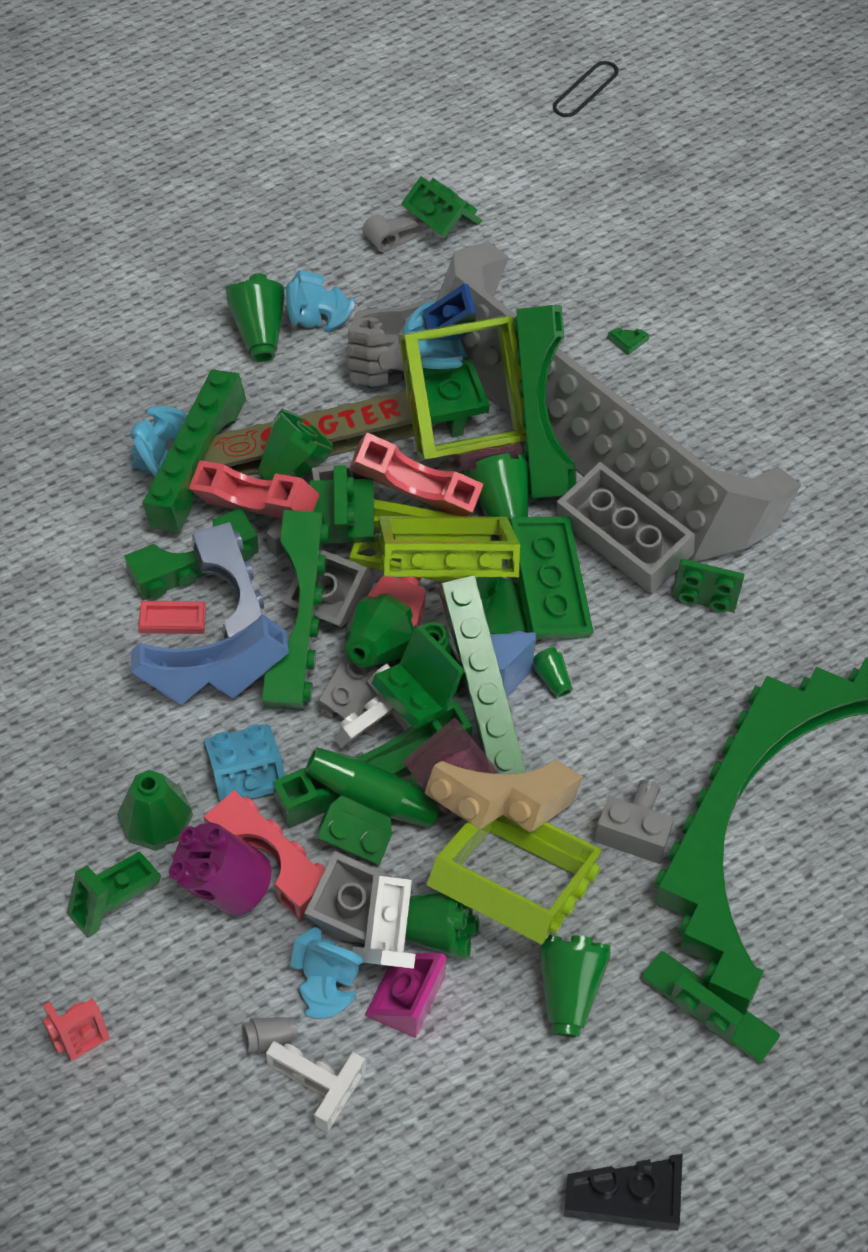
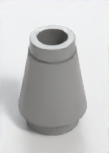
M250 1018V1022L242 1024V1037L245 1049L248 1053L256 1052L258 1055L267 1051L273 1041L281 1045L298 1038L295 1018Z

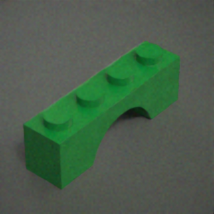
M242 508L212 519V527L230 522L233 532L238 531L240 533L244 547L240 552L244 561L251 559L255 554L259 553L258 536ZM151 544L124 555L127 572L142 601L149 598H159L170 589L180 585H190L197 578L209 574L201 572L194 550L186 553H171L159 548L155 544Z

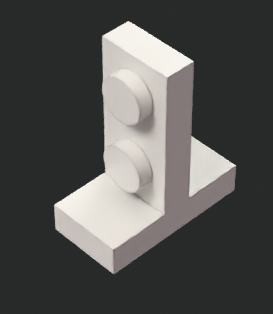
M388 664L378 669L367 680L377 693L375 698L364 705L367 711L359 717L354 712L339 723L342 729L333 738L341 748L390 713L393 714L404 730L411 727L371 684L375 674L390 668Z
M373 875L365 948L353 947L352 951L364 958L363 963L414 969L416 954L403 952L412 880Z
M273 1041L266 1052L268 1066L325 1097L315 1112L314 1118L315 1126L328 1133L364 1075L366 1059L352 1052L341 1072L336 1076L335 1071L330 1066L320 1061H317L315 1064L305 1059L303 1053L293 1045L286 1043L282 1046Z

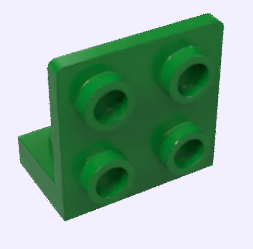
M420 176L401 203L406 209L445 238L462 214L478 225L483 221L475 215L478 210L474 206L460 198L458 194L435 178L428 181Z
M681 559L672 598L679 599L682 603L688 605L700 604L708 606L717 612L728 611L735 613L745 575L740 572Z
M476 577L490 634H510L514 631L528 633L519 584L503 577Z
M418 626L412 633L400 664L375 674L371 684L415 730L444 716L464 669L422 626Z

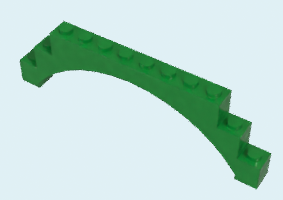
M867 658L864 659L860 669L853 668L848 680L816 667L811 678L806 676L803 678L799 689L769 676H766L761 687L755 685L748 700V703L751 704L749 711L742 710L735 726L739 730L735 737L731 735L728 737L722 754L726 755L723 762H715L709 776V780L712 783L709 789L703 787L697 798L695 806L699 807L696 815H688L682 828V833L685 834L682 842L675 841L670 850L668 860L672 862L667 870L661 868L653 887L658 889L655 903L685 916L678 931V934L683 936L680 949L711 963L703 980L709 984L707 989L743 1015H746L759 987L764 970L755 967L731 916L725 890L723 868L724 840L727 825L737 801L749 782L783 748L822 726L849 717L868 714Z

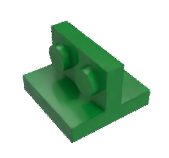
M472 359L461 361L463 365L459 368H422L431 424L446 421L452 438L464 434V425L468 423V417L489 413L490 404Z
M347 465L334 466V480H310V486L320 494L313 512L323 513L325 524H330L328 543L375 542L373 479H354V477H348Z

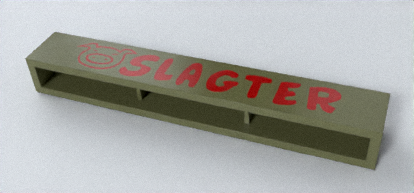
M407 389L398 393L381 397L376 396L368 400L346 403L338 407L316 410L312 413L300 415L304 419L302 421L303 424L308 427L312 424L333 443V451L329 457L356 451L359 441L366 433H370L388 442L414 437ZM273 422L256 424L252 427L236 431H226L216 435L203 461L224 464L247 476L260 474L258 468Z

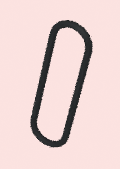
M610 61L596 63L553 103L554 112L562 117L576 115L617 77L619 73L618 67ZM600 65H610L614 68L615 73L573 112L562 113L557 109V104Z

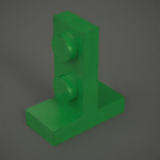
M140 851L97 875L86 865L75 872L67 915L88 938L99 931L104 914L159 884L161 874Z

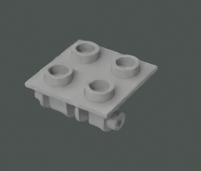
M345 653L318 700L322 707L321 713L328 718L338 714L345 719L354 712L358 717L367 710L364 708V705L377 696V693L367 680L379 668L374 665L360 668L349 661ZM383 719L364 733L374 737Z

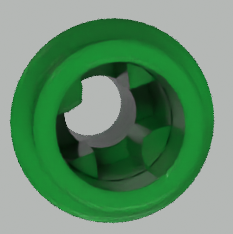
M551 647L534 656L533 662L535 665L533 669L556 698L565 696L573 691L561 652H557L555 647Z

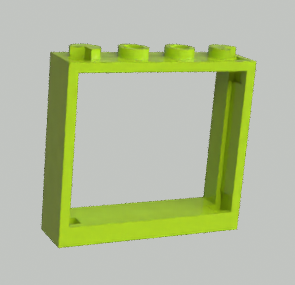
M499 316L398 334L418 458L431 459L527 440V431L522 425V412L525 410L524 398L521 397L519 392V381L522 379V372L516 358L517 340L519 337L514 330L513 316ZM497 327L513 430L435 445L418 341Z
M379 516L378 548L384 577H470L474 575L475 577H519L520 543L507 517ZM491 535H498L500 541H491ZM391 558L401 559V568H390ZM502 559H505L508 569H502Z
M501 815L482 829H478L467 821L436 856L427 886L542 945L550 933L556 935L559 932L565 916L570 917L578 899L582 900L585 896L590 882L594 883L601 871V866L597 865L602 849L548 822L530 833L504 815ZM491 832L575 874V876L548 910L462 866V864Z

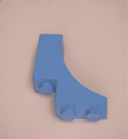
M262 614L237 634L201 647L171 649L139 643L131 650V673L140 681L147 682L158 689L162 695L172 698L181 705L207 683H211L217 691H223L234 699L289 653L287 631Z

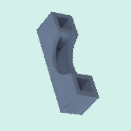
M230 522L194 532L192 535V546L201 572L222 577L233 587L237 595L238 607L232 616L223 623L222 633L224 639L245 629L262 615L261 609H264L262 595L259 590L254 591L251 579H254L249 560H243L240 550L244 549L242 538L238 531L233 532Z

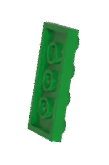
M510 517L509 522L520 543L519 577L517 579L528 633L535 632L536 639L589 638L594 633L570 517Z

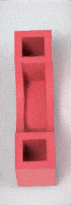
M366 433L359 441L348 469L446 513L465 517L473 513L483 487V483L456 471H441L421 465L402 454L395 444L370 433Z
M201 460L188 488L210 505L236 510L242 508L243 511L283 518L284 510L313 512L320 495L299 477L275 473L273 480H262L242 474L224 464Z
M235 790L232 791L203 816L204 823L212 822L221 825L254 848L270 854L277 861L281 870L275 883L276 898L301 921L305 917L304 913L325 868L319 863L314 865L306 857L307 854L299 843L294 840L291 842L282 835L281 828L273 819L269 818L266 820L258 813L257 805L249 797L245 796L242 798Z

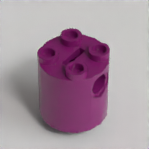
M208 822L200 824L195 828L188 826L182 830L178 839L179 844L169 868L170 878L175 880L182 888L226 914L233 916L241 915L256 907L265 896L271 883L272 869L269 859L261 851L219 824Z

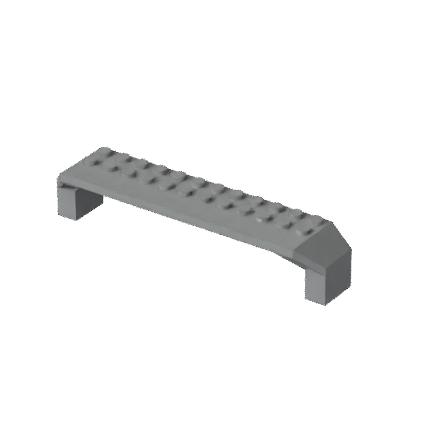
M489 241L454 252L436 301L461 285L468 284L476 311V320L499 316H513L514 319L517 315L494 297L509 257ZM498 328L468 333L460 338L467 354L464 360L472 359L485 394L511 415ZM557 348L549 368L546 383V404L549 420L559 443L575 462V468L584 476L601 462L695 534L694 554L688 559L696 562L746 549L777 530L801 486L799 482L778 466L755 478L711 469L566 353Z

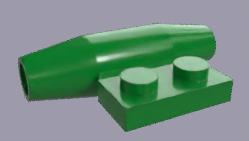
M316 747L307 762L305 773L340 795L327 806L314 838L374 865H380L393 834L391 818L430 828L437 819L441 807L440 803L426 795L425 792L409 781L359 758Z

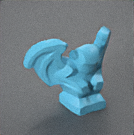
M299 270L286 286L287 311L291 324L297 325L299 323L306 328L320 327L321 315L323 314L328 319L324 332L334 331L348 319L353 310L355 298L351 297L348 300L338 287H333L330 291H327L322 286L324 283L323 275Z
M436 301L425 303L417 308L404 325L403 333L428 329L423 310ZM442 339L418 341L422 368H459L463 365L461 361L467 357L460 339L457 341Z
M168 406L150 407L147 409V414L154 417L153 425L145 418L143 422H138L132 427L130 437L135 444L131 451L134 456L131 463L132 467L153 474L156 477L168 454V450L165 449L167 441L175 440L187 417L183 411Z
M317 927L309 929L295 939L290 966L296 970L303 968V972L307 977L306 981L299 984V991L309 1006V1009H306L304 1014L311 1018H328L343 1011L355 999V991L343 992L338 989L336 982L351 986L353 984L352 981L358 975L359 965L363 963L364 958L350 950L336 946V942L330 939H322V932Z

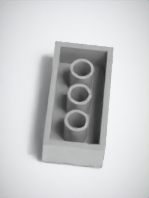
M601 462L557 501L558 517H570L573 533L650 594L657 590L679 568L681 559L688 560L694 554L695 534Z

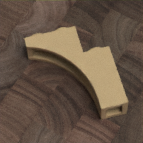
M556 759L542 768L518 774L476 772L440 761L433 766L425 794L478 829H482L501 815H504L531 833L573 804L583 776Z

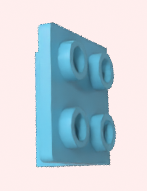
M255 724L248 726L245 730L232 733L221 732L204 740L220 802L234 790L242 798L247 796L250 799L273 794L272 781L285 776L281 754L269 724Z

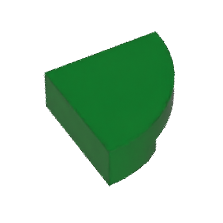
M616 328L608 332L607 339L629 355L649 340V334L641 329L634 331Z

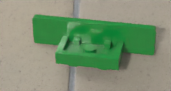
M664 951L659 952L642 975L643 981L757 1063H761L780 1037L777 1031L749 1011L746 1012V1015H743L707 989L709 984L704 982V979Z

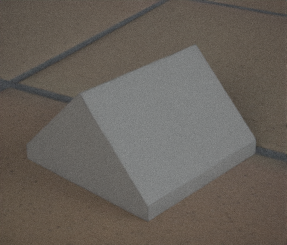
M334 851L304 915L334 939L365 944L373 875L392 876Z

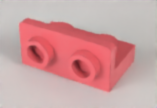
M93 998L86 1002L72 1005L61 1017L58 1016L50 1001L43 1004L47 1017L42 1022L49 1033L48 1036L58 1054L65 1051L71 1061L110 1039L101 1011Z

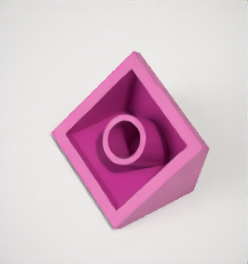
M413 953L416 954L414 969L388 966L365 1016L416 1038L445 978L447 957L442 953Z

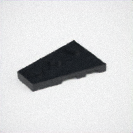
M683 1153L671 1155L667 1160L651 1162L648 1159L637 1161L636 1165L616 1169L609 1166L567 1174L564 1216L678 1231L681 1213Z

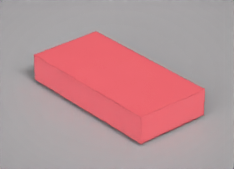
M141 601L139 633L204 634L206 602Z

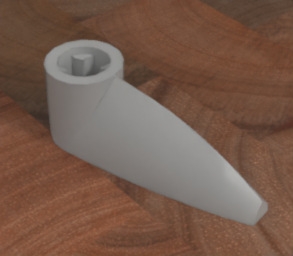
M377 214L369 217L362 228L365 236L383 253L434 230L416 215L385 220L381 215Z

